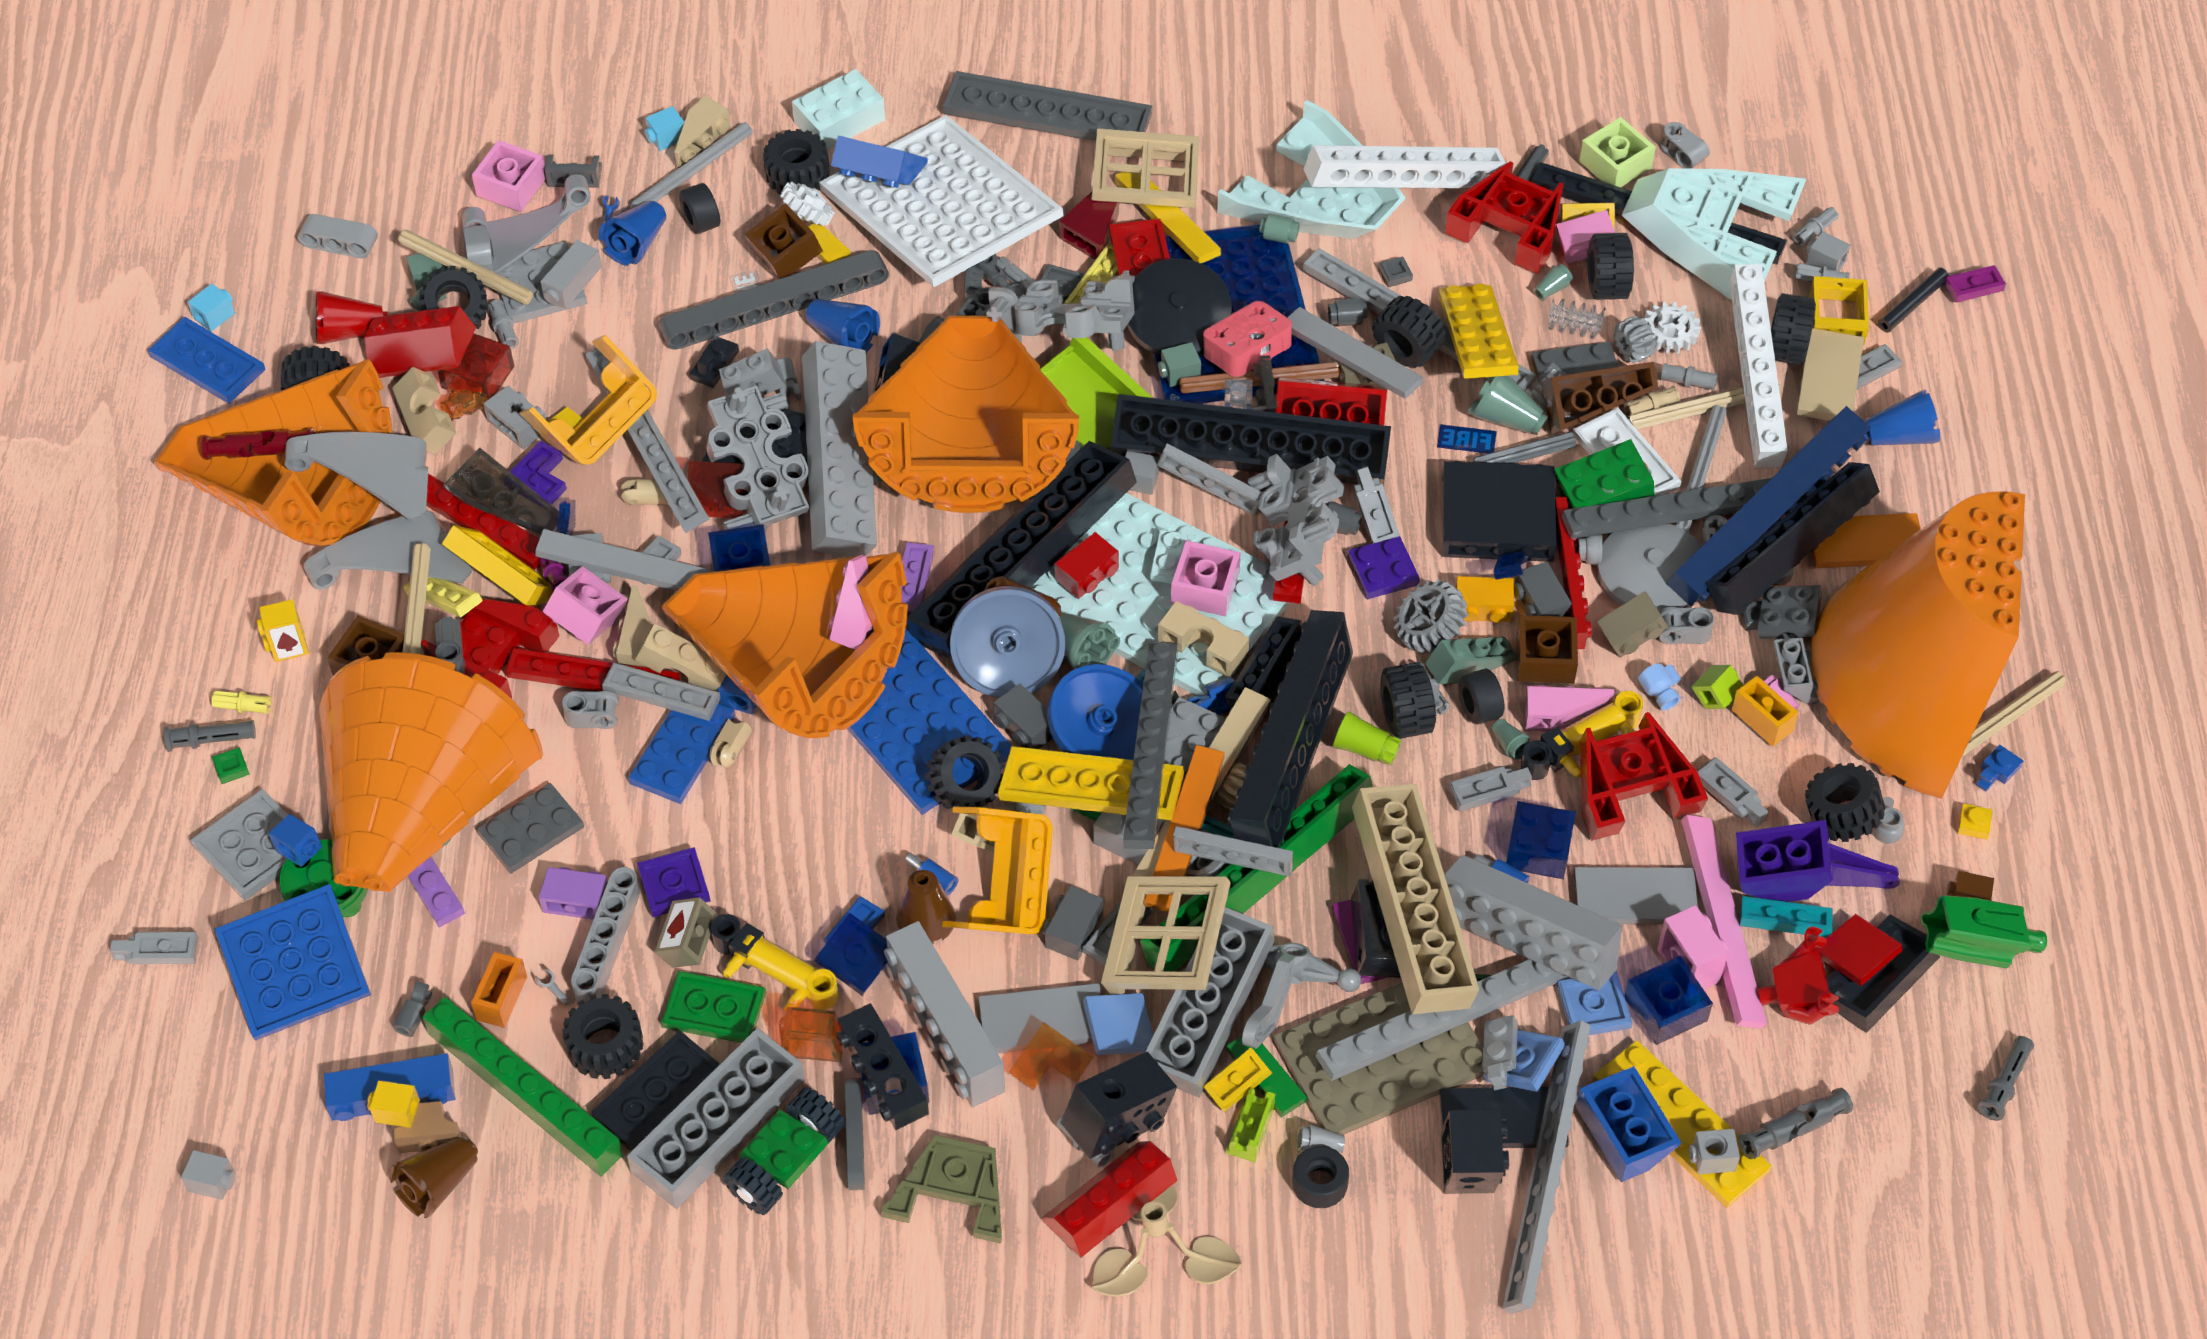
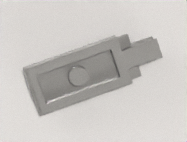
M1368 467L1356 470L1355 474L1359 485L1354 486L1355 496L1371 543L1399 537L1400 534L1383 484H1380L1378 478L1372 480Z
M1714 757L1697 771L1704 788L1733 813L1741 818L1746 816L1747 820L1757 827L1766 821L1768 810L1761 805V800L1757 796L1758 792L1717 757Z
M1503 766L1451 781L1449 783V790L1460 812L1512 797L1520 793L1521 789L1531 786L1532 776L1528 767L1512 772L1511 769H1505Z
M136 932L135 936L129 937V940H112L110 952L114 960L127 961L126 963L134 965L195 964L198 935L195 932Z
M1514 1015L1485 1021L1482 1067L1485 1076H1488V1080L1492 1082L1494 1090L1506 1088L1507 1071L1516 1069L1518 1023Z

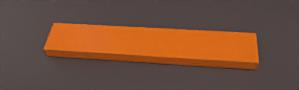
M1196 745L1153 874L1154 877H1186L1192 855L1174 851L1173 834L1176 826L1201 831L1225 758V752ZM1147 894L1144 905L1169 912L1173 894Z

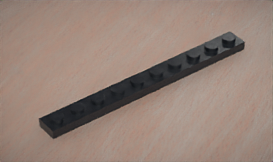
M1542 162L1539 163L1531 179L1532 183L1553 192L1559 183H1563L1562 197L1581 203H1615V213L1622 215L1632 193L1631 190ZM1731 223L1727 232L1777 251L1772 262L1778 265L1787 243L1786 239L1735 223Z

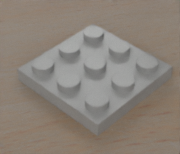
M566 241L530 250L497 273L530 289L534 294L531 302L525 305L500 293L507 314L513 319L514 324L588 304L584 289L566 309L550 304L543 297L540 281L568 251L569 248Z
M261 789L190 841L199 854L246 901L280 876L281 869L287 858L276 852L268 833L288 814Z

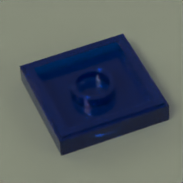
M849 913L815 957L814 961L824 969L830 970L835 974V977L863 996L888 963L884 953V949H887V942L883 936Z

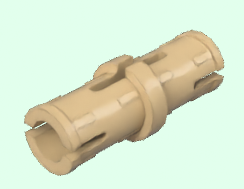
M1675 386L1655 393L1651 391L1639 399L1624 403V411L1626 415H1632L1680 402V395Z

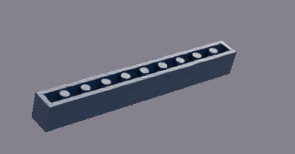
M1845 406L1674 573L1667 585L1691 607L1698 600L1705 602L1711 596L1706 583L1776 525L1785 515L1799 505L1798 502L1802 498L1805 500L1817 490L1815 485L1819 481L1824 484L1835 473L1832 469L1836 465L1841 468L1851 457L1849 452L1852 449L1857 452L1867 442L1868 439L1864 436L1871 427L1849 407Z

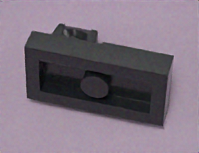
M714 336L689 373L690 380L714 388L721 378L719 369L731 364L739 352V345Z

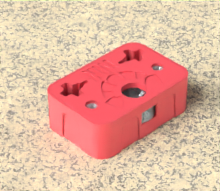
M1255 301L1204 331V357L1223 369L1227 374L1240 377L1291 347L1292 322L1268 304Z

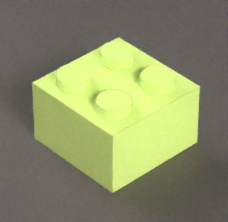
M1620 117L1582 141L1579 162L1602 182L1622 187L1652 168L1656 146Z

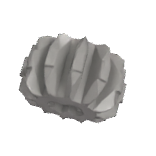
M1638 316L1629 317L1615 326V333L1613 334V337L1616 339L1615 345L1619 348V354H1623L1626 361H1631L1632 363L1641 362L1655 353V346L1657 345V342L1654 340L1655 334L1652 333L1651 325H1647L1644 318H1639Z

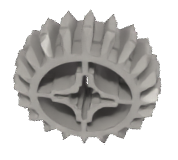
M1439 579L1435 582L1427 580L1425 586L1418 584L1415 591L1409 590L1410 595L1407 598H1401L1403 604L1396 608L1398 615L1393 618L1396 624L1394 629L1398 634L1399 640L1409 649L1421 652L1422 654L1427 651L1433 653L1441 640H1452L1455 635H1461L1459 628L1466 625L1464 618L1468 616L1466 610L1468 605L1462 593L1447 581H1440Z

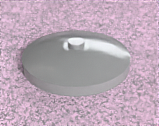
M1672 524L1613 532L1602 545V562L1597 565L1598 580L1606 595L1619 606L1646 591L1659 611L1666 607L1692 608L1667 583L1674 573L1702 545L1690 533Z

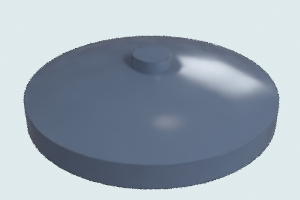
M1000 586L975 595L961 608L952 625L950 649L957 671L970 686L986 695L1000 698L1019 683L1030 693L1046 685L1054 677L1062 663L1065 652V634L1058 613L1042 596L1021 587Z

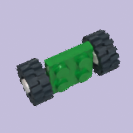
M804 1087L787 1105L786 1112L788 1114L779 1110L739 1154L740 1159L723 1177L724 1183L727 1184L726 1187L732 1191L731 1194L734 1197H738L740 1199L739 1202L745 1203L751 1211L754 1210L755 1213L761 1215L767 1214L783 1195L781 1187L777 1184L789 1189L844 1127V1117L840 1115V1111L837 1108L833 1107L834 1104L831 1101L825 1100L826 1097L824 1095H819L816 1090Z

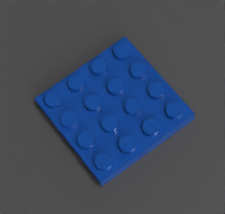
M330 884L215 928L248 1026L255 1041L371 996L343 915Z

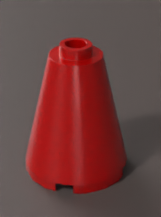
M317 291L315 306L316 343L323 345L365 336L373 318L388 316V312L383 311L381 305Z

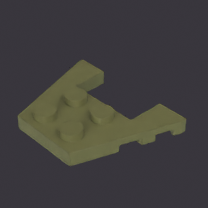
M935 1135L914 1163L910 1174L898 1185L894 1196L882 1207V1217L909 1223L918 1194L979 1207V1213L973 1230V1238L1001 1244L1002 1230L996 1148Z

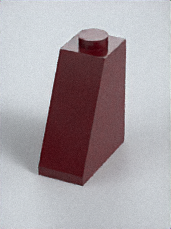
M1092 190L1059 221V232L1061 240L1096 260L1110 242L1109 225L1116 224L1119 202L1092 200Z

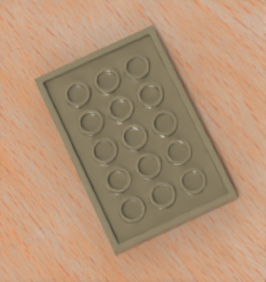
M1402 982L1274 1035L1273 1042L1298 1087L1307 1097L1306 1101L1320 1127L1337 1134H1347L1437 1096L1440 1089L1456 1088L1482 1077L1484 1074L1482 1067L1483 1046L1469 1022L1331 1081L1316 1058L1317 1050L1410 1011Z

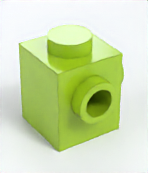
M1711 665L1692 685V689L1705 709H1725L1734 702L1736 691L1744 685L1739 679L1737 671L1731 665Z

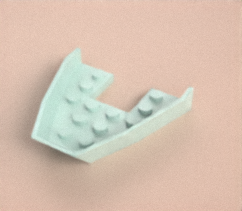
M1306 100L1303 107V118L1279 141L1276 152L1305 166L1313 145H1363L1327 110ZM1247 175L1230 193L1222 189L1218 191L1217 213L1261 223L1263 217L1267 218L1268 214L1272 213L1294 218V221L1300 222L1299 232L1355 239L1377 230L1406 197L1399 188L1312 187L1307 179L1289 198Z
M1669 168L1637 179L1622 216L1663 253L1731 299L1729 281L1734 266L1739 264H1762L1765 282L1777 252L1727 233L1739 204L1742 203L1790 221L1806 179L1730 169Z

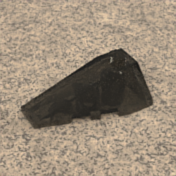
M481 448L444 484V487L463 503L538 534H542L543 529L553 531L565 519V516Z

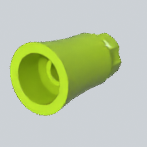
M1348 711L1339 727L1333 748L1349 751L1391 766L1402 740L1391 736L1389 732L1375 727Z

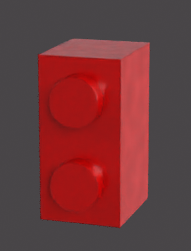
M1094 532L1055 563V580L1077 599H1080L1086 593L1093 592L1097 585L1105 578L1111 577L1117 572L1119 568V551L1097 532Z

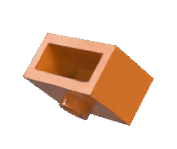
M498 952L493 953L483 977L478 982L476 993L471 1001L476 1021L503 1028L506 1027L527 979L523 959Z

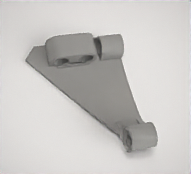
M578 174L569 176L564 184V192L556 203L514 217L487 222L485 212L481 208H467L462 214L467 259L495 273L500 272L542 242L571 214L588 205L591 196L587 179Z
M332 432L293 437L286 442L284 464L289 470L295 472L305 471L315 461L369 491L410 521L425 515L428 466H425L426 442L423 439L386 433Z
M426 511L425 515L412 521L408 520L405 516H401L363 529L335 542L334 545H329L308 558L304 563V569L313 587L322 590L329 588L335 583L341 569L377 570L411 574L415 544L426 543L431 549L428 577L463 584L472 572L466 561L442 545L449 532H444L432 511Z

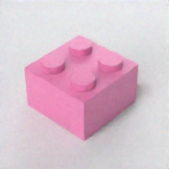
M498 140L472 174L476 196L522 212L546 179L543 156Z
M1186 540L1171 584V604L1173 605L1178 601L1184 605L1192 606L1198 611L1226 617L1240 573L1241 552Z
M582 566L555 588L543 612L552 618L555 623L560 624L574 634L577 639L589 645L615 623L628 598Z
M1695 905L1664 920L1657 950L1688 997L1720 983L1728 955V948L1725 941L1721 937L1718 938L1713 931L1708 916L1702 914Z

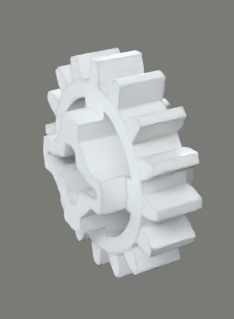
M791 182L787 183L781 192L780 197L784 199L783 202L789 204L788 206L801 220L825 226V224H829L834 216L835 211L831 209L832 206L827 204L828 201L815 188L812 189L804 184L798 183L796 185Z
M1663 302L1662 308L1653 305L1652 311L1647 310L1644 319L1647 325H1651V331L1655 334L1654 340L1657 342L1655 350L1658 351L1662 347L1665 348V353L1667 354L1670 352V349H1674L1679 354L1681 348L1688 351L1691 344L1695 345L1701 330L1699 326L1700 319L1694 318L1695 311L1687 312L1686 305L1678 308L1677 302H1674L1672 306H1668L1666 302Z

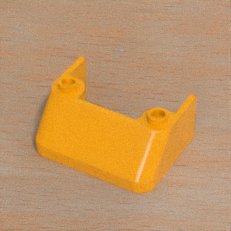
M606 335L595 338L592 343L610 361L601 373L602 384L610 393L574 429L563 420H554L548 423L534 407L524 409L519 413L551 446L581 465H589L597 461L657 398L655 386Z
M953 807L952 813L977 815V832L979 836L987 841H995L990 901L979 900L971 906L968 923L943 921L942 927L1031 935L1040 932L1044 926L1053 834V826L1050 819L1042 814L981 807Z

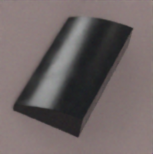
M1891 914L1877 928L1902 944V952L1862 986H1859L1836 969L1827 978L1829 992L1839 997L1838 1000L1832 1003L1839 1007L1838 1014L1866 1033L1940 958V955L1927 952L1925 944L1927 934Z

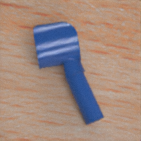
M608 195L603 198V204L606 207L604 222L610 219L613 211L619 208L620 201L618 197H616V202L612 206L607 205Z

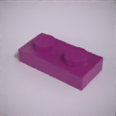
M1995 265L1948 276L1945 280V286L1955 303L2002 292L2006 286Z

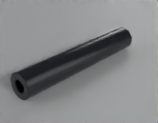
M1939 267L1878 321L1880 329L1886 333L1892 331L1945 283L1946 277L1949 276L1948 272L1944 268Z

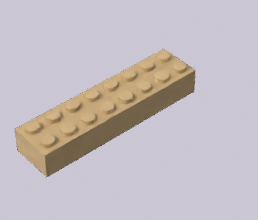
M1417 784L1360 788L1352 810L1411 1013L1422 1014L1470 1009L1479 992V987Z

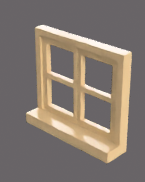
M1097 129L1092 200L1196 208L1200 136ZM1108 156L1142 158V165L1108 163ZM1151 159L1185 161V169L1151 166ZM1107 170L1141 173L1140 189L1106 186ZM1150 174L1185 176L1184 192L1149 190Z
M1127 876L1101 981L1111 995L1124 994L1125 989L1206 990L1230 887L1228 878ZM1147 894H1173L1166 926H1141L1146 907L1144 901ZM1181 894L1209 895L1202 927L1174 926ZM1138 939H1162L1155 971H1130ZM1171 939H1199L1191 972H1163Z

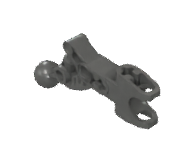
M994 254L966 270L964 286L965 304L955 316H987V311L990 308L989 288H982V279H988L995 287L1008 288L1016 296L1024 295V288L1019 284L1010 285L1008 283L1006 274L997 265V255ZM936 316L926 326L919 342L922 343L945 319Z

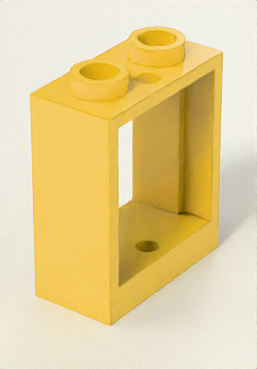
M1814 276L1809 293L1810 298H1814L1816 303L1813 328L1864 337V346L1869 330L1867 280ZM1819 299L1856 302L1857 319L1820 317Z

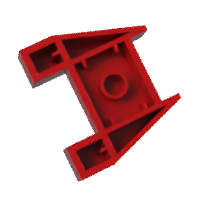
M1509 161L1457 198L1447 212L1445 234L1469 243L1484 221L1521 237L1517 243L1515 264L1538 274L1551 254L1561 205L1563 183H1559L1554 192L1513 175L1514 162Z
M482 599L481 603L460 617L463 619L461 622L463 656L466 664L465 675L469 677L474 676L475 673L480 675L512 699L508 679L499 675V673L510 660L513 648L518 649L522 646L531 651L547 653L560 636L557 623L542 610L530 605ZM423 639L421 646L424 655L437 658L435 653L437 646Z
M1650 712L1644 714L1638 726V731L1595 741L1591 728L1585 729L1580 740L1581 813L1591 841L1620 833L1625 823V818L1618 801L1663 790L1673 819L1701 812L1708 801L1698 772Z

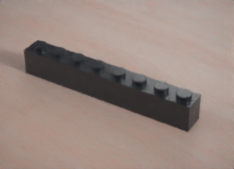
M1848 462L1706 583L1717 612L1732 615L1743 613L1753 601L1762 597L1768 588L1783 578V575L1799 565L1805 556L1816 550L1818 545L1827 537L1832 536L1842 524L1851 520L1857 511L1868 505L1871 499L1880 492L1870 464Z

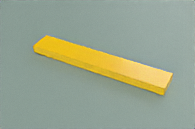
M1118 173L1115 175V183L1121 188L1140 189L1141 173ZM1150 180V189H1149V190H1160V189ZM1137 204L1152 219L1161 218L1163 230L1194 261L1202 264L1221 255V248L1179 207Z

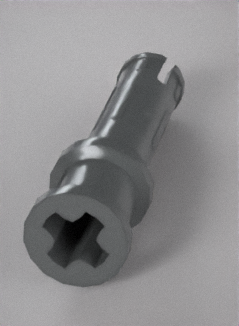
M254 720L198 727V724L190 723L187 727L171 728L170 726H165L164 738L167 752H171L173 748L191 746L192 749H197L200 747V744L249 738L256 739Z
M2017 1036L1997 1078L1990 1080L1985 1099L1980 1100L1977 1109L1980 1114L1990 1120H2002L2006 1113L2004 1108L2007 1102L2012 1100L2015 1095L2014 1085L2035 1046L2034 1042L2025 1036Z

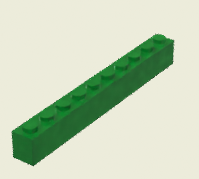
M1349 764L1294 810L1280 849L1293 851V868L1291 873L1355 819L1352 806L1360 788L1373 787L1370 775ZM1230 864L1216 877H1227L1230 881L1225 907L1244 914L1287 876ZM1195 894L1178 908L1174 926L1202 927L1209 895ZM1167 919L1158 926H1166ZM1142 939L1140 943L1146 963L1155 970L1162 939ZM1171 939L1163 972H1176L1188 962L1198 945L1199 939Z

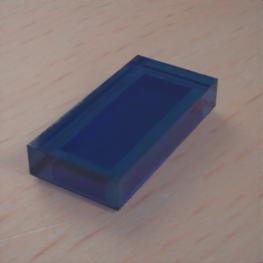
M1526 551L1500 555L1493 570L1495 580L1523 575L1528 562Z

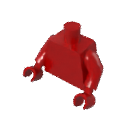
M1809 927L1804 934L1805 940L1779 965L1772 969L1775 984L1758 988L1762 1006L1779 1002L1785 1018L1808 1025L1817 1022L1825 1016L1834 1015L1839 1012V1007L1832 1004L1839 997L1829 992L1824 964L1819 950L1816 951V947L1823 948L1827 944L1826 938L1818 936L1822 933V929Z

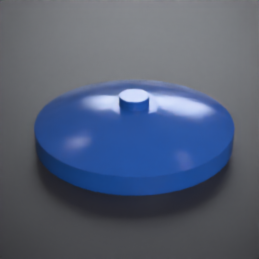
M1086 665L1069 672L1060 680L1048 703V725L1056 744L1066 753L1134 760L1144 684L1132 674L1110 665Z

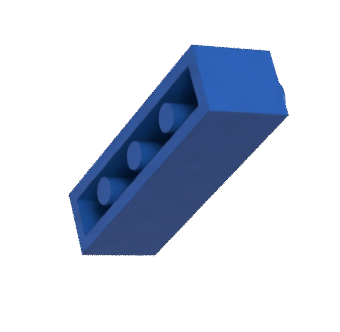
M448 1053L324 1074L326 1108L332 1121H348L363 1115L372 1116L371 1111L368 1110V1098L372 1091L375 1092L378 1081L415 1086L420 1099L419 1103L441 1101L442 1104H445L447 1101L456 1100L453 1067Z

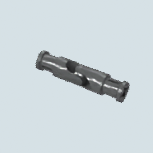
M1835 1088L1830 1095L1824 1098L1817 1097L1788 1111L1786 1114L1773 1118L1761 1124L1759 1129L1752 1133L1744 1132L1740 1134L1739 1145L1743 1154L1749 1159H1756L1760 1156L1761 1152L1767 1149L1774 1150L1798 1136H1803L1830 1123L1833 1117L1839 1114L1852 1112L1853 1102L1845 1089Z

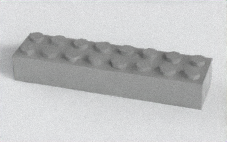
M815 341L802 356L812 551L845 557L867 556L877 546L873 469L869 465V457L863 447H859L853 425V414L857 413L868 403L866 351Z

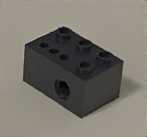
M1144 1052L1076 1084L1061 1124L1090 1159L1100 1154L1107 1155L1122 1143H1131L1147 1131L1154 1132L1158 1130L1165 1122L1164 1117L1176 1092L1177 1085L1149 1052Z
M1501 1109L1449 1110L1441 1131L1444 1194L1495 1193L1498 1184H1502V1177H1505L1506 1170H1509L1508 1150H1503L1502 1138H1507V1120L1501 1119Z

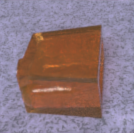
M787 1007L786 1015L782 1016L779 1021L781 1047L795 1058L841 1062L843 1048L836 1036V1032L839 1031L836 1011Z

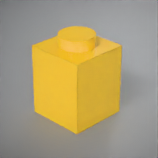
M378 1081L375 1092L372 1091L369 1095L368 1110L371 1111L375 1123L412 1128L420 1099L415 1086Z

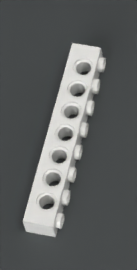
M1313 145L1303 170L1312 187L1459 189L1473 187L1506 163L1498 148Z
M1739 264L1734 266L1729 284L1754 468L1782 467L1788 449L1762 264Z

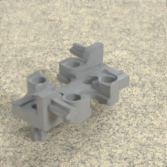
M1126 270L1121 275L1112 277L1107 284L1098 281H1088L1081 302L1074 304H1062L1063 297L1058 295L1057 280L1046 279L1032 282L1027 288V293L1022 296H1016L1008 288L991 287L988 291L990 308L987 311V317H992L993 322H998L1001 318L1021 343L1022 335L1037 336V333H1041L1044 327L1048 325L1064 324L1063 334H1067V338H1085L1092 336L1094 333H1108L1109 349L1118 351V349L1125 348L1123 330L1135 314L1132 286L1135 277L1129 276V271Z
M757 386L742 391L740 387H737L732 394L708 401L707 408L715 426L709 433L706 446L711 463L728 455L737 456L744 463V470L740 474L724 479V494L730 506L737 510L747 509L746 515L723 522L726 535L730 538L753 530L755 537L759 538L765 536L768 526L808 512L809 506L802 492L809 471L804 456L797 454L789 458H780L774 454L771 447L775 440L787 438L792 434L786 415L780 411L788 408L785 394L781 392L762 398ZM768 423L776 424L779 427V429L771 430L766 425ZM745 426L754 429L755 435L752 438H744L740 434V429ZM722 440L728 445L719 447L715 444V441ZM793 471L798 473L800 477L794 479L789 477L787 473ZM764 475H771L775 478L776 484L772 487H765L760 479ZM744 489L748 492V495L740 496L735 490Z
M1275 454L1268 458L1267 471L1248 479L1251 487L1259 491L1268 488L1262 494L1258 508L1268 518L1270 525L1274 526L1288 520L1285 527L1276 530L1274 528H1267L1260 532H1254L1253 543L1271 561L1269 573L1276 581L1300 573L1309 584L1316 586L1319 580H1322L1324 577L1315 565L1321 563L1324 543L1336 534L1339 526L1338 514L1334 510L1331 511L1327 505L1329 506L1331 501L1343 496L1344 485L1334 475L1335 464L1328 456L1322 459L1316 458L1314 462L1299 469H1290Z

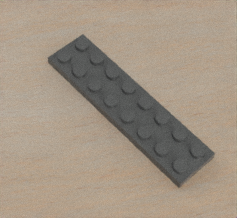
M956 71L943 106V113L1096 141L1097 129L1146 132L1152 115V105Z

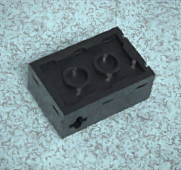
M1359 879L1351 896L1357 971L1360 976L1401 978L1373 880L1369 882V880Z

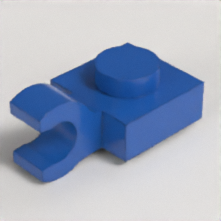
M1230 677L1205 687L1207 695L1193 696L1187 700L1218 715L1230 711L1225 696L1235 680Z
M1999 744L1983 761L1981 768L1984 771L1980 774L1981 779L1976 785L1987 791L1997 779L2006 784L2021 768L2024 760Z

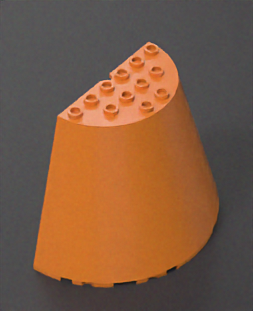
M1995 491L1977 494L1964 499L1846 581L1826 602L1819 615L1816 634L1812 637L1810 644V667L1812 680L1816 679L1818 686L1816 694L1819 701L1827 708V717L1832 725L1837 723L1852 742L1850 747L1866 762L1876 764L1880 772L1891 778L1892 775H1895L1906 781L1904 786L1923 794L1940 799L1945 794L2018 640L2022 571H2019L2013 562L2020 561L2023 556L2025 494Z

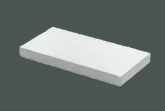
M1618 407L1573 429L1576 440L1589 455L1631 439L1642 460L1647 464L1648 471L1654 480V496L1665 495L1681 486L1679 477Z

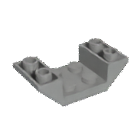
M1803 639L1774 640L1773 645L1784 691L1806 704L1821 703L1816 694L1818 690L1816 679L1812 680L1810 650H1805Z

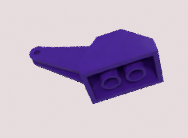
M1826 820L1736 833L1740 885L1743 893L1755 897L1792 902L1807 900L1825 886L1892 889L1900 884L1897 867L1830 844Z

